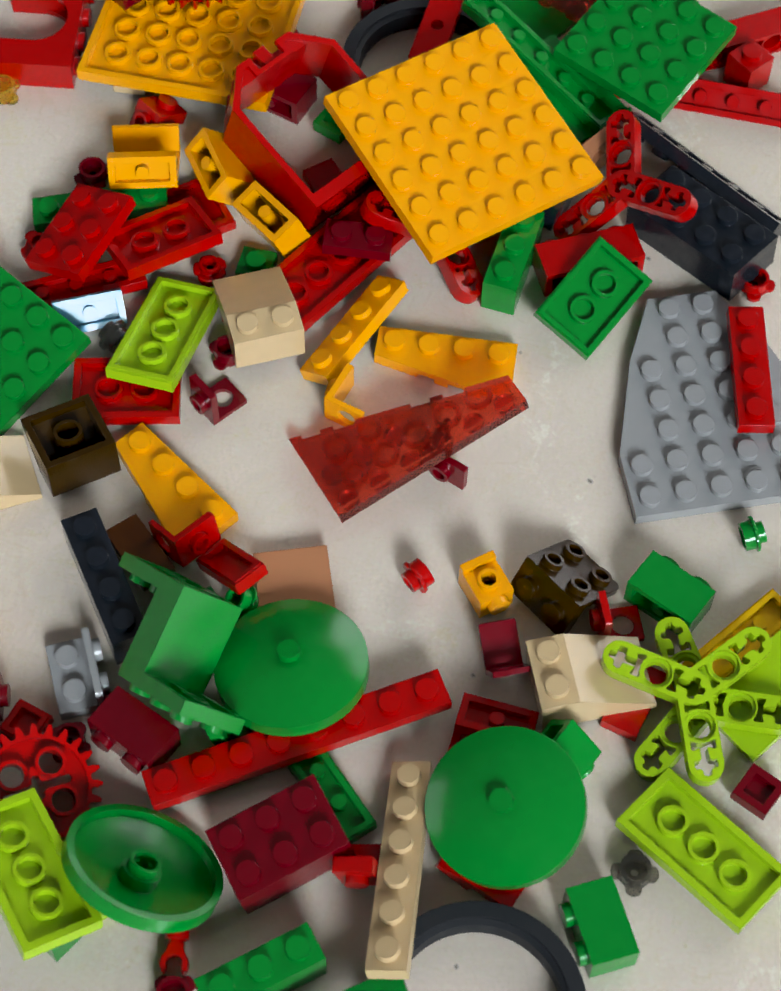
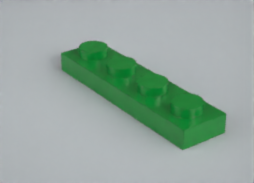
M109 187L101 188V189L110 190ZM168 188L110 190L131 195L134 199L136 206L126 220L137 218L169 205ZM71 193L32 198L33 225L38 233L46 230Z

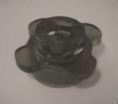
M637 849L630 850L621 863H614L610 869L613 879L619 880L625 886L626 894L631 897L639 896L642 888L649 883L657 882L659 878L658 869L652 867L650 860ZM636 870L638 872V875L633 876L631 874V871Z

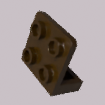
M564 540L528 555L511 581L514 595L555 635L568 634L584 609L595 604L598 591L605 590L608 598L619 589V585L612 579L611 574L594 562L586 554L582 546L571 540Z

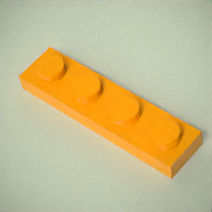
M377 275L299 369L303 378L326 386L332 378L337 379L346 364H349L409 291L405 281Z

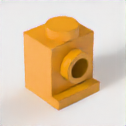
M493 550L459 565L458 584L479 618L489 613L491 615L499 614L510 606L513 600L514 588L496 561V555Z

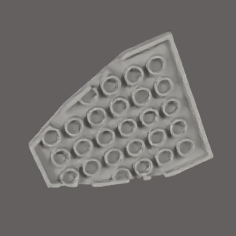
M715 290L647 300L628 367L618 458L634 524L781 503V361L767 344L775 417L773 433H737L726 319L727 309L730 305Z

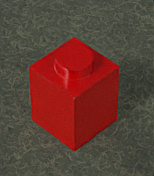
M751 38L728 54L723 81L727 84L760 89L768 84L774 56Z

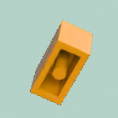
M203 127L184 149L197 179L209 200L232 206V203L255 181L248 169L224 143L223 133Z
M256 180L232 203V206L244 221L285 259L312 237L299 219Z

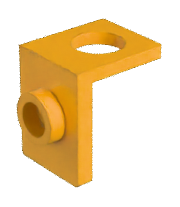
M347 363L338 378H332L324 393L325 418L362 434L365 426V412L343 402L354 386V366ZM340 411L347 412L355 421L348 420Z

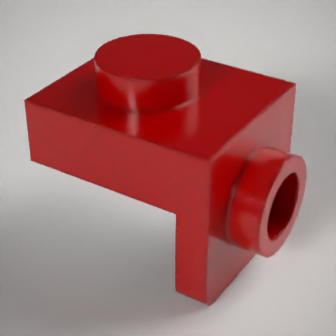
M160 94L158 96L139 98L129 125L184 124L188 113L177 104L175 98L169 95Z
M351 844L356 856H333L332 873L345 887L367 889L369 886H376L381 844Z

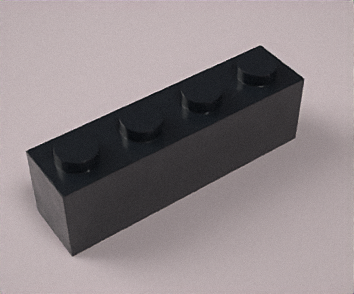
M93 508L63 519L61 524L66 543L118 665L123 663L143 620V616L123 569L118 566V557L97 508Z

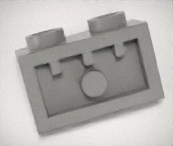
M88 627L80 628L82 638L45 646L61 721L93 713L105 700L104 696L111 693L107 672L99 673L97 661L104 660L99 637L91 639Z

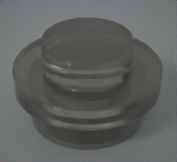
M118 320L115 323L109 321L98 334V337L101 338L99 347L114 353L127 331L126 323L123 320Z

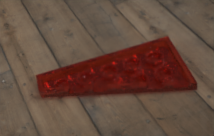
M507 375L465 387L464 392L443 398L441 394L429 398L430 402L414 407H411L410 404L356 419L354 424L335 430L331 426L321 429L318 435L304 439L300 435L290 438L289 441L343 523L528 409L527 400L510 377Z

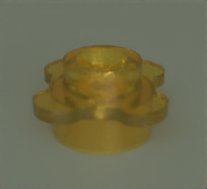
M0 74V104L14 105L19 101L17 90L20 88V82L5 74Z

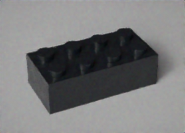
M671 165L656 179L684 187L692 193L698 201V209L693 218L679 223L627 207L626 225L633 224L639 239L709 288L715 290L728 301L744 289L746 282L750 283L759 275L760 269L763 268L765 270L773 263L778 235L674 165ZM659 189L650 190L645 196V203L655 201L659 196ZM669 199V202L675 208H677L678 206L684 207V205L686 204L685 201L682 204H679Z

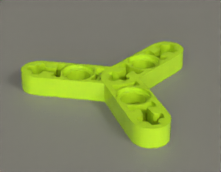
M671 616L665 617L658 622L654 635L655 643L661 656L678 663L690 661L696 664L702 660L691 632L682 619ZM667 629H672L674 633H680L678 635V645L681 651L674 654V646L669 638L663 639L666 637ZM674 673L672 681L674 689L676 684L686 688V696L692 699L696 694L703 695L697 691L698 684L695 682H691L688 687L678 684L677 681L680 676ZM727 688L713 698L715 706H718V698L724 699L722 704L723 716H717L718 727L781 736V724L775 723L774 716L762 714V722L756 721L758 704L764 705L763 713L775 714L776 709L781 708V696ZM736 701L746 702L751 708V714L745 719H736L729 713V706ZM675 705L640 745L634 755L636 773L647 782H654L668 767L672 769L683 756L682 743L672 742L665 735V731L670 725L678 724ZM698 718L688 722V730L696 738L708 726L706 721ZM659 740L665 748L659 757L660 768L657 769L652 766L646 770L643 757L653 758L658 753L659 744L655 742Z
M756 626L747 627L691 668L627 641L617 640L609 643L604 649L601 666L603 671L611 678L675 704L687 775L693 783L707 787L716 783L724 771V757L713 698L760 665L771 651L772 640L764 629ZM747 638L751 642L758 640L761 643L758 649L759 654L757 651L751 650L740 660L737 654L745 648ZM618 652H623L626 654L625 661L636 665L638 658L644 661L639 667L638 675L634 676L632 675L634 666L623 663L620 668L613 666L614 659L609 655L616 656ZM717 659H726L732 664L734 672L729 677H720L714 673L712 663ZM654 665L660 666L666 672V681L657 685L650 683L645 677L646 668ZM674 673L680 675L677 681L678 684L688 687L691 682H695L698 684L697 691L703 695L696 694L693 699L686 696L687 689L677 684L674 692L668 690L674 679ZM695 718L706 721L710 728L709 735L704 738L692 736L688 730V722ZM712 744L713 748L708 747L705 751L707 763L714 764L715 768L711 770L709 776H704L703 770L696 769L695 766L701 760L700 748ZM691 747H695V748H698V749L692 751V750H691Z

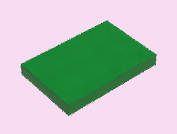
M600 236L533 316L587 360L653 280Z

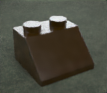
M89 394L20 419L39 470L53 497L121 471L116 442Z

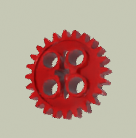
M33 723L30 726L29 735L24 736L19 727H15L14 740L12 741L1 734L0 773L7 767H14L21 772L23 780L19 786L13 788L6 787L0 780V800L6 796L28 790L32 785L31 780L36 779L39 785H43L65 775L71 776L70 782L47 788L42 794L43 799H41L60 838L65 839L73 821L83 812L91 809L89 808L90 804L102 802V798L93 794L92 790L101 787L103 781L92 779L91 777L92 774L100 769V766H88L86 763L93 753L92 750L80 754L77 749L82 739L78 738L69 744L66 742L68 730L64 729L58 737L53 736L51 724H48L44 734H38L37 727ZM50 753L57 756L61 764L60 770L53 774L42 771L39 767V758L42 755ZM58 791H65L71 794L74 801L73 808L67 812L55 809L52 804L53 794Z

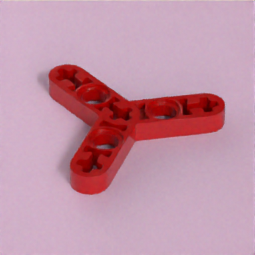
M626 109L618 110L609 117L606 125L607 179L564 212L556 220L553 232L558 239H562L582 232L590 233L597 231L626 207L683 223L694 217L698 209V201L684 187L642 174L640 122L630 111ZM631 150L630 158L626 162L618 164L617 157L622 151ZM629 183L635 189V193L626 188L621 190L619 188L621 185L626 186ZM652 189H659L660 193L657 199L651 203H645L646 194ZM669 199L679 204H682L685 201L686 204L684 205V207L678 206L677 208H675L669 202ZM603 201V210L597 215H590L592 206L597 202ZM582 215L588 220L586 223H583L584 221L580 218ZM573 225L572 228L574 231L571 234H569L568 228L569 226Z
M372 191L366 196L361 204L360 214L367 223L413 238L397 213L393 214L395 210L382 191ZM466 247L455 253L459 256L461 263H454L448 257L437 261V264L452 296L458 302L471 304L482 293L483 278L469 248Z

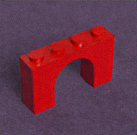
M11 0L13 12L52 15L63 20L65 24L58 32L43 39L0 38V84L74 89L76 77L78 76L76 70L82 58L81 52L85 51L88 43L87 32L85 31L86 28H91L92 25L90 5L95 4L96 0Z

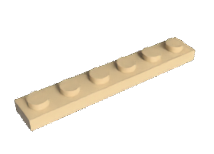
M431 761L392 762L365 963L367 979L409 980L427 831L424 811L425 796L433 773Z

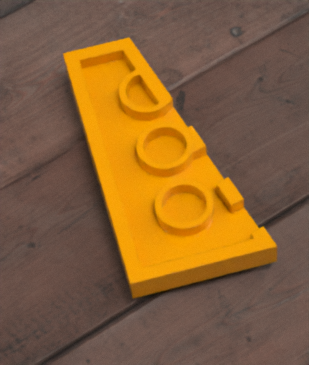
M380 326L374 362L415 377L419 374L433 379L434 384L446 388L448 385L467 391L468 396L479 400L482 397L497 402V406L509 410L518 344Z
M142 422L116 441L118 455L136 486L143 493L150 510L154 512L161 526L172 535L176 536L208 511L214 514L220 535L238 521V513Z

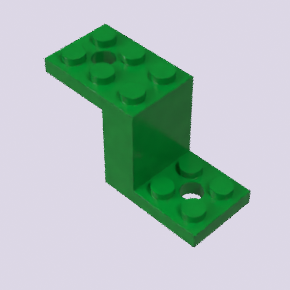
M124 551L118 566L131 573L129 580L149 588L148 591L153 593L154 596L119 669L118 675L130 682L129 690L143 697L150 698L148 701L150 704L170 712L169 716L183 724L191 726L193 721L201 722L199 725L201 728L215 735L221 736L224 730L240 735L246 721L206 696L204 691L242 612V608L182 574Z

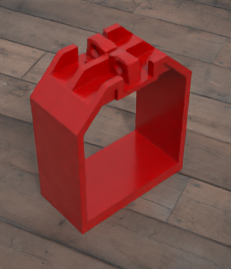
M286 32L274 42L278 48L277 51L271 54L264 46H261L252 53L251 59L248 58L236 66L235 79L231 82L230 94L227 95L223 141L261 186L294 214L305 229L310 232L360 196L375 183L374 179L362 161L359 160L318 191L312 193L242 110L274 90L294 74L319 77L332 93L363 80L367 76L335 39Z

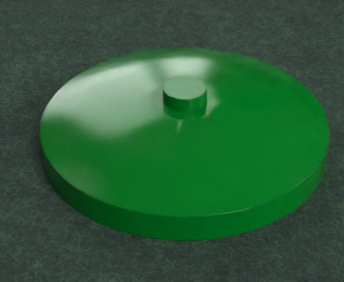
M288 599L265 604L238 619L213 673L222 704L225 708L246 721L244 726L267 735L293 737L323 730L346 716L355 707L365 691L369 678L370 663L364 636L358 626L346 614L318 601Z
M498 726L475 732L463 738L447 751L437 764L429 780L424 811L427 830L435 849L456 873L468 881L483 887L512 890L537 884L552 876L567 863L582 839L587 821L588 802L582 777L573 760L560 745L549 737L531 729L517 726Z
M107 804L91 808L73 821L62 844V866L66 877L75 891L98 912L134 929L153 933H177L193 929L204 923L211 916L222 895L223 873L216 856L209 846L184 824L149 808L129 804Z

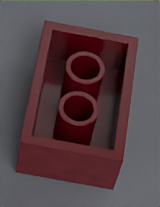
M314 774L205 831L240 904L247 914L332 870L333 856H356Z

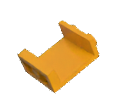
M179 123L112 125L114 152L107 153L110 190L178 188L181 158Z

